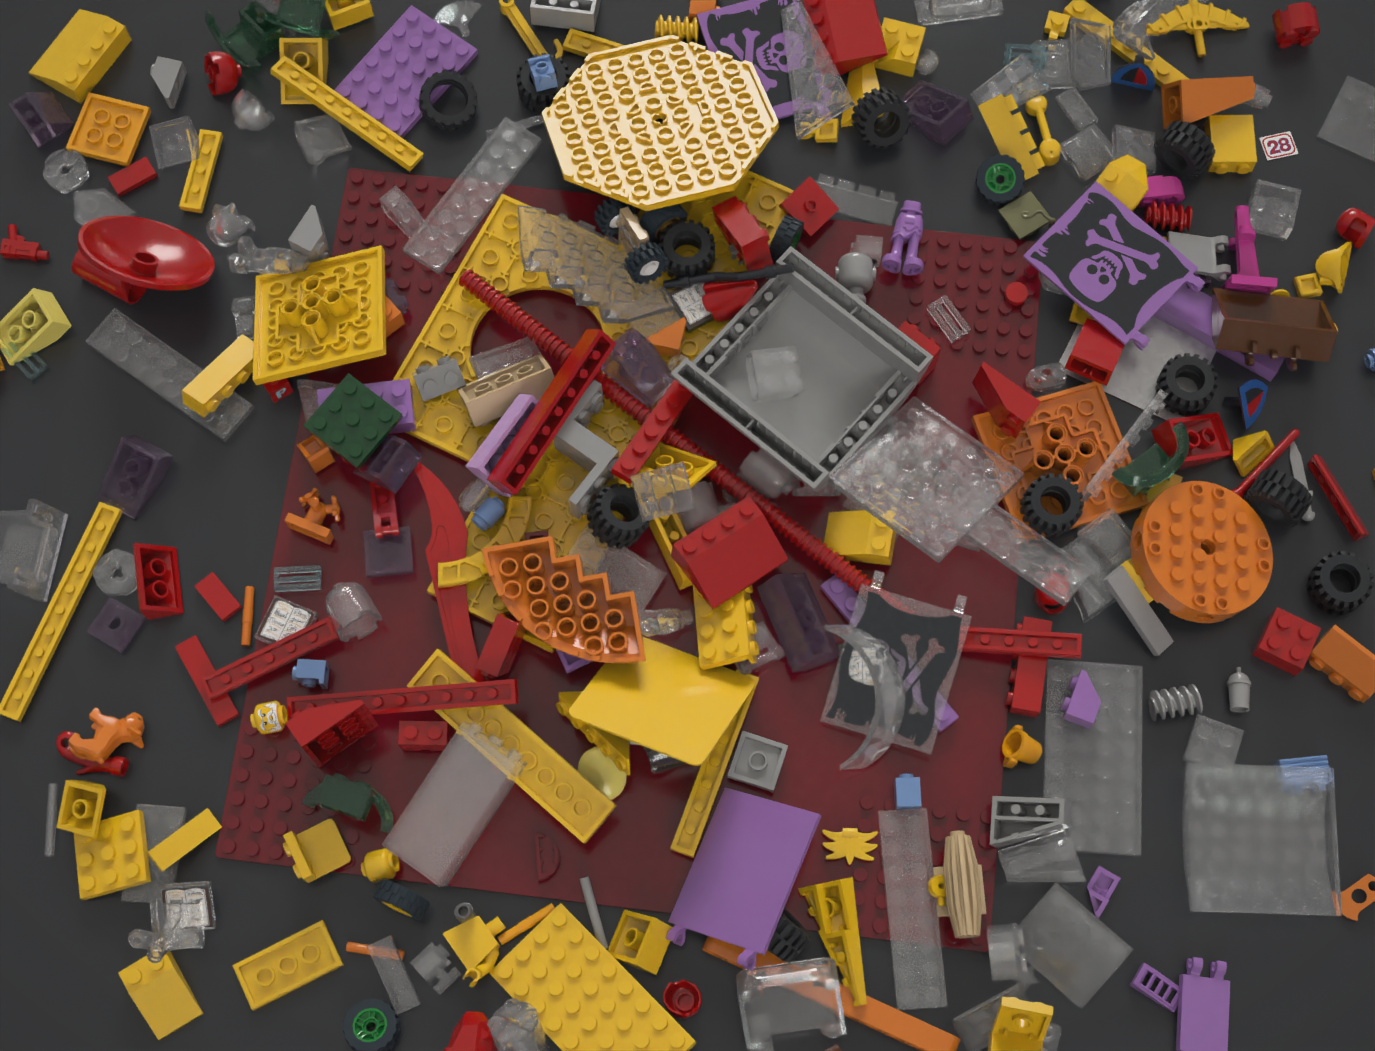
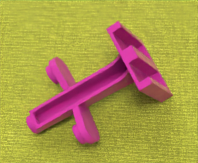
M1245 205L1236 206L1234 212L1235 238H1229L1227 249L1236 251L1237 275L1232 274L1222 285L1221 289L1270 294L1277 287L1278 278L1260 277L1254 245L1256 233L1253 230V226H1251L1249 207Z

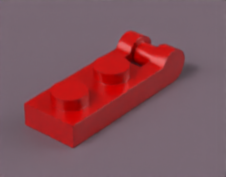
M386 479L369 482L376 539L384 538V535L389 534L393 536L400 535L393 480ZM390 522L391 525L382 526V523Z

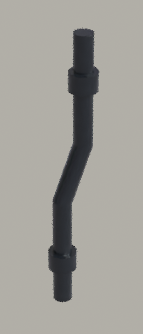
M792 263L779 266L771 264L765 265L761 269L743 272H712L694 276L687 274L681 275L676 279L664 280L663 287L665 290L678 287L685 289L691 288L692 285L714 281H745L763 277L771 279L776 278L777 275L794 273V266Z

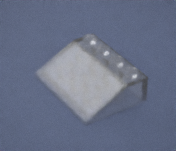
M1347 76L1317 137L1375 162V87Z
M1057 882L1051 886L1005 940L1008 945L1081 1009L1133 951V948Z

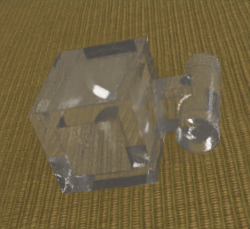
M431 942L410 964L429 984L436 977L440 980L433 987L440 995L461 973L456 967L449 973L444 970L451 964L447 959L450 953L441 944L436 947Z

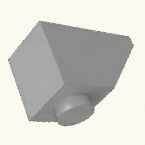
M157 56L155 64L151 66L150 75L169 108L174 109L187 71L182 61Z

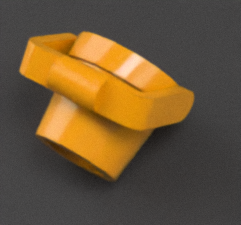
M1015 725L1004 738L1002 744L1004 755L1003 767L1012 769L1018 761L1034 764L1041 757V744L1028 736L1023 731V726Z

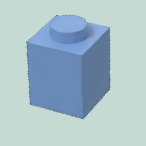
M900 774L899 778H895L893 782L895 811H919L922 806L920 777H914L913 774Z

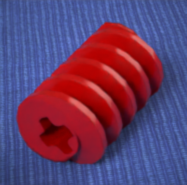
M1152 201L1149 207L1148 203L1146 204L1143 221L1147 225L1150 222L1152 229H1155L1157 224H1160L1162 231H1164L1166 225H1169L1171 232H1173L1175 226H1178L1179 233H1182L1184 227H1187V231H1189L1193 211L1191 206H1187L1184 210L1181 204L1175 209L1173 203H1169L1166 208L1165 203L1160 202L1157 207L1156 201Z

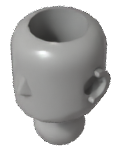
M847 253L840 258L837 267H835V280H838L839 284L866 304L864 294L871 290L873 281H876V267H873L872 259L864 253Z

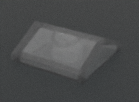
M189 116L149 126L158 169L199 159V137Z

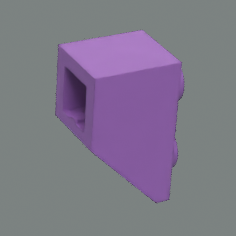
M1081 670L1077 676L1073 675L1069 684V689H1072L1070 698L1065 697L1061 710L1065 711L1062 719L1090 729L1094 724L1101 700L1087 672Z

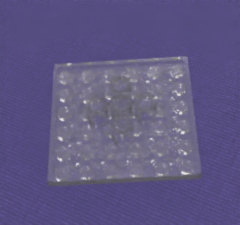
M912 397L828 477L827 483L940 563L1023 478L1024 472L919 399Z

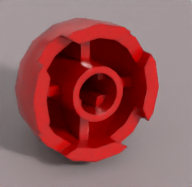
M221 51L207 52L208 55L204 57V71L208 73L211 82L207 84L212 95L230 93L237 86L238 77L242 76L240 64H236L235 59L228 53Z

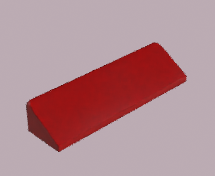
M1317 454L1313 455L1307 466L1352 539L1356 542L1368 536L1369 532L1323 458Z

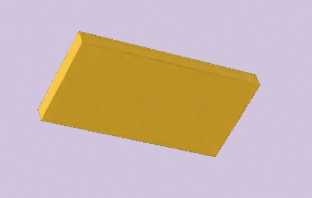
M321 920L232 966L251 1009L255 1011L344 964L325 922Z

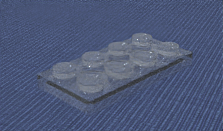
M587 524L567 556L580 554L585 576L607 572L612 595L634 591L639 613L641 614L666 576V573L624 546L622 549H617L615 545L611 548L607 546L606 542L602 544L599 542V537L592 535L593 529H589Z
M137 804L136 810H141L144 813L148 851L185 825L187 812L185 807ZM149 857L151 882L123 889L121 901L163 905L162 890L175 889L179 860L161 872Z

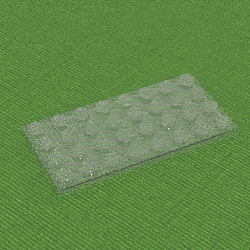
M1047 659L1043 798L1066 799L1072 803L1070 828L1042 835V850L1141 856L1143 666ZM1081 670L1087 672L1101 700L1094 724L1090 729L1062 719L1065 712L1061 710L1065 697L1070 698L1072 689H1069V684L1073 675L1077 676Z

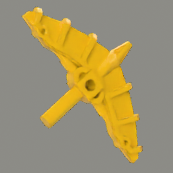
M1188 0V4L1182 7L1176 5L1174 10L1166 15L1164 13L1160 14L1159 19L1153 24L1148 23L1146 25V35L1159 36L1175 30H1185L1190 35L1194 34L1197 56L1201 58L1206 56L1203 32L1207 29L1222 28L1236 31L1237 29H1248L1249 23L1246 21L1247 18L1243 17L1241 19L1230 13L1231 10L1229 9L1224 11L1213 7V3L1205 5L1198 3V0Z

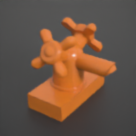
M313 488L311 492L299 498L303 508H306L308 504L310 505L305 518L288 512L284 521L288 528L330 545L334 536L330 529L322 526L326 515L331 513L335 516L336 522L340 521V505L335 495H331L332 504L325 505L320 502L319 498H321V495L317 493V488Z

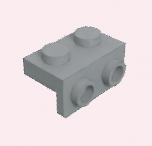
M445 356L436 360L438 364L430 367L428 364H425L415 369L416 372L412 375L423 402L466 385L457 360L454 357L450 359V356Z

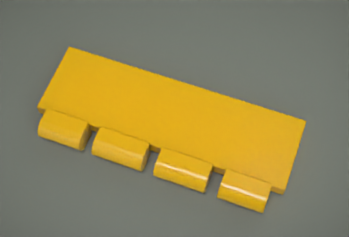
M1000 94L978 105L1000 154L1009 155V157L1015 158L1022 165L1021 168L1024 170L1025 180L1039 174L1038 169L1044 167L1045 164L1039 152L1033 155L1029 153V151L1037 147L1030 132L1023 135L1020 133V131L1028 128L1021 112L1014 115L1011 114V111L1018 108L1013 95L1010 94L1003 97Z

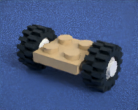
M609 197L608 201L606 199L603 200L604 204H599L597 206L599 210L594 212L595 222L604 235L612 237L614 234L615 237L618 236V241L629 256L625 257L624 261L626 263H624V266L632 280L636 284H643V282L648 284L649 280L655 281L656 276L661 277V272L667 270L668 258L659 245L655 242L652 244L649 242V235L640 226L634 206Z

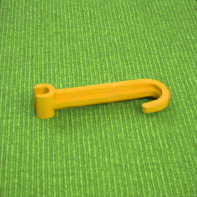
M499 0L501 13L508 17L531 54L542 56L541 53H546L547 55L548 53L520 13L514 0H508V3ZM554 39V45L557 50L555 58H562L563 47L558 39Z

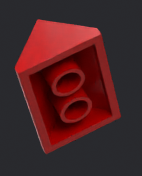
M134 543L133 551L140 612L148 620L182 614L183 604L176 547Z

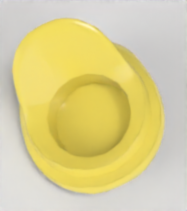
M598 746L587 750L579 760L578 772L610 800L616 798L623 791L627 774L624 771L618 770L615 763L609 757H605Z

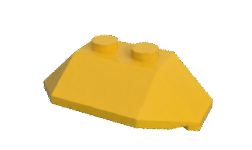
M1128 154L1110 162L1096 180L1132 212L1149 191L1146 164Z

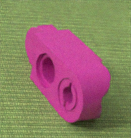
M1163 175L1147 177L1149 191L1137 205V209L1146 208L1147 203L1149 207L1152 201H1156L1157 207L1160 202H1164L1166 206L1169 203L1176 205L1185 199V194L1181 181L1174 176L1163 177Z

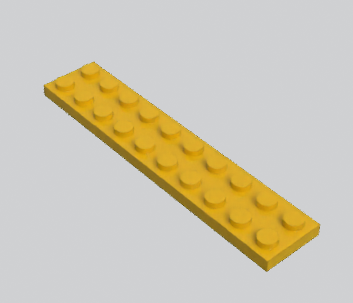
M436 649L407 686L420 687L476 681L440 649ZM504 705L434 710L582 843H586L617 806Z

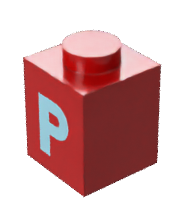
M287 378L263 384L274 403L294 392Z

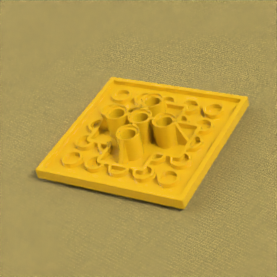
M382 245L256 276L253 381L256 385L386 355L385 251Z

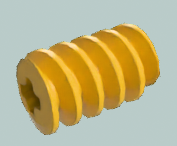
M659 15L655 25V38L674 35L679 37V41L683 42L684 38H686L689 44L694 38L695 43H698L699 24L697 18L694 17L692 22L689 23L688 17H685L684 21L681 22L680 17L677 16L675 21L672 22L671 15H668L666 21H664L662 15Z

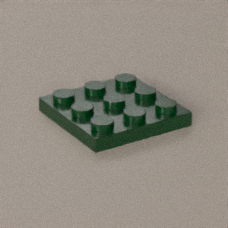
M348 373L303 426L346 461L359 469L403 418V415Z

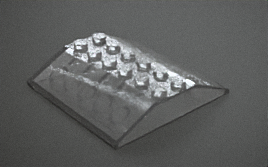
M1186 763L1182 832L1184 870L1191 912L1342 916L1334 768Z

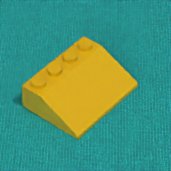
M79 9L29 71V74L82 104L88 92L93 90L132 39L126 27L108 16Z

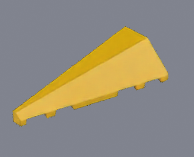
M874 62L849 71L841 127L853 126L852 122L854 121L851 119L852 114L855 113L853 107L858 105L857 100L859 98L862 99L864 93H871V89L874 88L880 89Z
M853 877L798 888L800 895L805 896L810 908L807 910L810 916L815 917L820 927L818 932L834 966L839 967L844 977L842 980L844 986L849 987L855 1000L853 1002L854 1007L867 1004Z

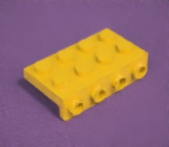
M693 585L699 664L702 670L747 659L751 664L757 663L756 655H759V647L754 637V634H757V627L752 617V613H755L754 603L750 598V593L753 592L752 585L712 610Z

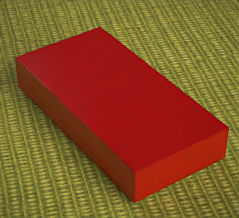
M144 157L109 176L108 179L118 196L121 197L158 177L147 157Z
M213 572L194 586L223 622L242 608Z

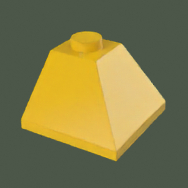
M66 780L56 828L97 838L106 794L105 786L87 780Z

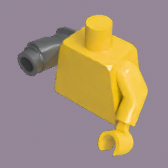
M463 902L457 905L454 910V915L460 922V925L444 932L443 935L467 969L463 980L466 977L473 978L470 987H474L479 979L493 970L499 956L498 949L500 947L494 936L506 927L498 916L485 925L480 916H477L474 912L472 905Z

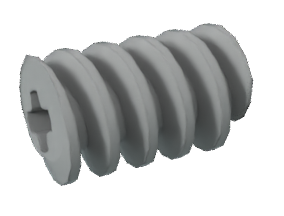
M1194 684L1188 685L1187 688L1180 686L1178 690L1175 687H1171L1169 691L1161 689L1159 692L1157 690L1150 692L1149 711L1154 721H1156L1157 713L1160 714L1162 719H1165L1166 712H1169L1171 718H1174L1176 710H1178L1181 717L1184 716L1185 709L1188 710L1190 715L1194 714L1195 707L1200 714L1203 712L1202 698Z

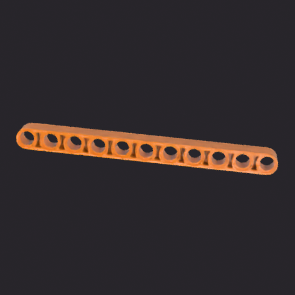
M707 936L702 950L920 1051H957L961 1041L960 1038L867 995V1004L854 1007L853 1002L855 1000L849 987H845L843 984L795 962L788 963L782 961L768 950L765 955L757 953L756 966L751 971L737 964V959L745 950L744 948Z

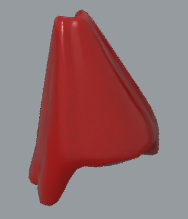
M756 280L704 283L703 290L706 294L702 296L704 308L712 313L713 318L717 322L730 320L753 297L758 289V284Z

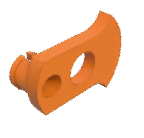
M1367 874L1346 890L1333 892L1335 905L1345 917L1358 921L1360 911L1375 901V891L1370 890L1368 887L1369 882H1375L1374 876ZM1362 889L1365 891L1366 900L1363 903L1353 901L1352 892L1354 890Z

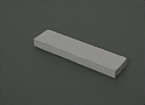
M1118 566L1103 579V582L1152 654L1159 656L1174 641L1125 568Z

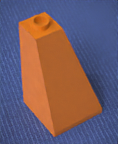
M1253 76L1183 79L1161 85L1163 129H1166L1173 121L1177 122L1179 120L1191 123L1253 99L1256 90Z

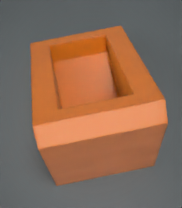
M683 317L646 338L645 345L647 351L679 358L686 334V319Z
M314 435L297 444V447L315 473L335 462L326 444Z

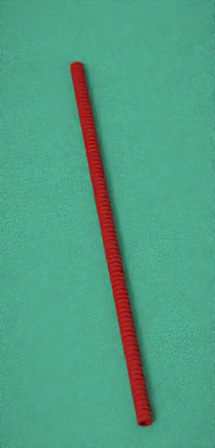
M472 269L466 270L460 277L459 285L461 287H464L471 295H475V298L480 299V302L485 303L487 307H491V310L496 311L497 315H502V319H507V323L512 324V327L517 328L519 332H523V335L528 336L529 340H534V344H539V347L544 349L546 353H550L551 357H555L556 361H561V365L564 364L574 348H570V345L565 344L564 340H559V336H554V332H549L547 327L543 328L542 323H538V320L533 319L532 315H527V312L525 310L522 311V308L517 306L515 302L511 303L510 298H506V295L501 294L499 290H495V287L490 286L489 282H485L484 278H479V275L474 273ZM600 369L593 380L602 384L605 399H610V403H615L617 408L621 407L622 412H627V416H632V420H637L638 424L642 425L653 409L651 407L647 408V404H642L640 399L636 400L635 395H630L629 390L625 391V387H620L618 382H614V379L611 377L608 378V374H603V370ZM671 426L661 442H666L665 445L715 461L716 466L705 475L706 477L710 476L711 481H716L717 486L721 485V489H726L728 494H733L734 499H739L738 502L750 496L764 514L769 525H773L772 528L774 530L778 529L779 534L783 533L785 538H790V542H795L796 547L800 546L801 551H806L808 556L812 555L814 561L818 560V564H823L824 569H830V573H835L837 579H842L841 582L848 583L847 586L849 588L852 586L854 592H859V596H864L867 601L868 591L879 594L896 609L910 614L915 613L913 610L909 611L908 606L904 607L902 601L898 602L897 597H891L890 592L886 593L885 588L879 587L880 584L873 583L874 580L872 578L869 580L867 574H862V570H856L855 565L851 566L850 561L844 560L845 557L838 556V552L834 553L832 547H827V543H821L822 540L820 538L816 539L815 534L811 535L810 530L804 529L805 526L798 525L799 522L797 520L793 521L792 516L788 517L786 512H781L782 509L780 507L776 508L775 503L771 504L770 499H765L763 494L759 495V491H754L752 485L748 486V482L742 481L741 477H736V473H731L730 468H725L723 463L719 464V460H714V456L708 455V451H702L703 448L701 446L697 447V443L691 442V438H686V434H680L679 429L675 430V426ZM914 635V636H912V637H915V636H916V637L918 638L917 641L920 639V636H919V635Z

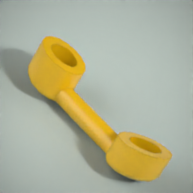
M1034 94L1027 98L1025 111L1037 118L1043 139L1038 152L1044 164L1052 166L1059 161L1061 146L1050 135L1044 114L1047 109L1046 98L1042 95Z

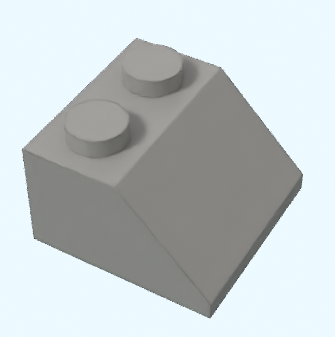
M311 205L288 239L296 260L304 264L330 258V250L316 206Z

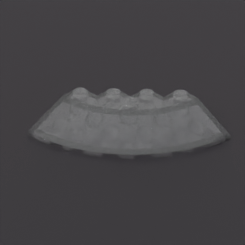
M518 205L520 256L524 271L545 272L550 288L571 289L576 305L598 307L603 323L625 324L673 310L672 300L666 288L661 287L658 283V276L655 277V281L649 280L648 284H645V282L643 284H636L632 280L624 266V263H626L624 261L625 257L629 256L624 249L620 248L621 244L617 239L602 235L595 231L596 227L579 220L578 223L571 221L565 214L560 213L559 216L546 213V209Z

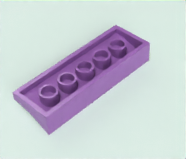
M1184 283L1153 315L1270 382L1285 357L1278 356V359L1275 360L1271 359L1269 355L1253 353L1254 365L1247 366L1245 364L1244 352L1216 349L1212 340V297L1201 291L1196 294L1187 283Z

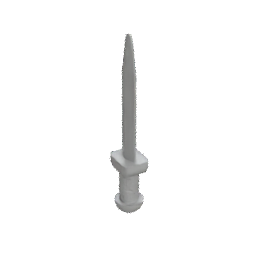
M1293 441L1290 444V462L1293 476L1308 489L1302 457ZM1308 490L1311 496H1313V491ZM1311 505L1302 517L1304 521H1311L1315 517V512H1312Z

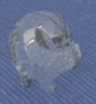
M233 202L228 206L215 204L212 210V218L206 225L209 239L220 247L233 246L240 242L248 229L255 231V225L251 219L245 215L238 216V210L235 209L236 206Z

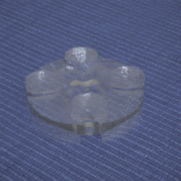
M57 150L49 155L44 163L46 165L43 170L45 180L50 187L63 194L79 188L89 178L87 162L77 151ZM64 167L67 169L71 168L67 174H62Z
M113 549L99 559L93 570V577L97 586L105 594L113 597L125 596L137 589L134 555L127 551ZM116 569H123L121 571L123 574L121 578L118 576L113 578V572Z

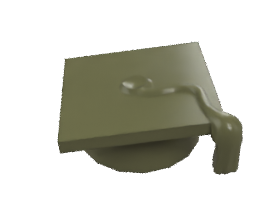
M1031 191L998 210L1010 230L1015 233L1019 240L1034 234L1048 223L1049 228L1056 223V219L1049 216Z

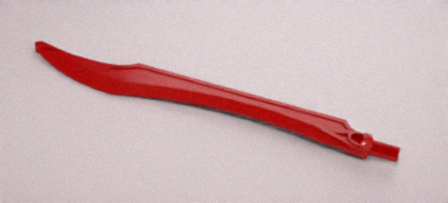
M414 461L412 468L425 492L431 515L432 535L425 551L450 659L476 682L486 681L484 675L481 674L482 670L476 668L479 658L471 629L466 584L438 588V563L466 558L467 527L456 501L445 485L419 461ZM492 762L494 773L503 772Z

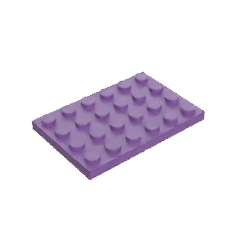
M411 5L334 91L398 136L404 138L423 116V112L419 108V95L425 80L428 77H432V74L435 72L441 73L442 70H448V72L457 71L460 75L478 55V50ZM441 85L432 91L430 95L432 105L450 85Z

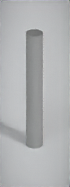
M587 876L579 880L595 938L605 949H608L590 879Z

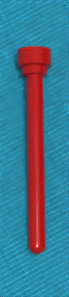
M1296 428L1292 429L1238 488L1231 491L1243 499V495L1252 486L1261 471L1268 469L1299 436V430Z

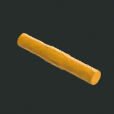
M550 903L499 935L497 938L501 945H504L542 921L555 909L553 904Z

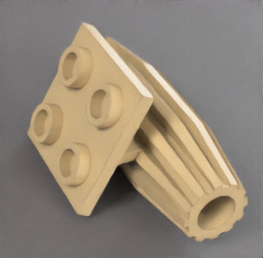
M952 831L950 836L945 838L943 867H932L933 876H944L946 906L939 907L937 898H935L937 917H950L955 938H974L980 936L981 915L986 914L982 865L977 863L970 835H965V831Z

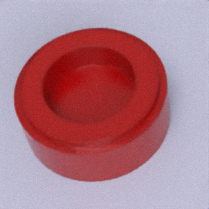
M1020 282L1009 284L1005 291L1006 301L1014 306L1023 304L1028 296L1027 287Z

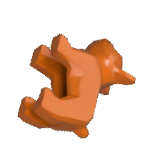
M94 708L89 714V719L94 722L91 726V729L95 731L94 738L82 739L78 733H74L68 740V744L71 747L70 751L75 757L104 764V760L121 743L130 742L140 749L144 747L142 740L145 729L144 718L140 714L133 712L125 718L118 719L113 716L102 715L98 708Z

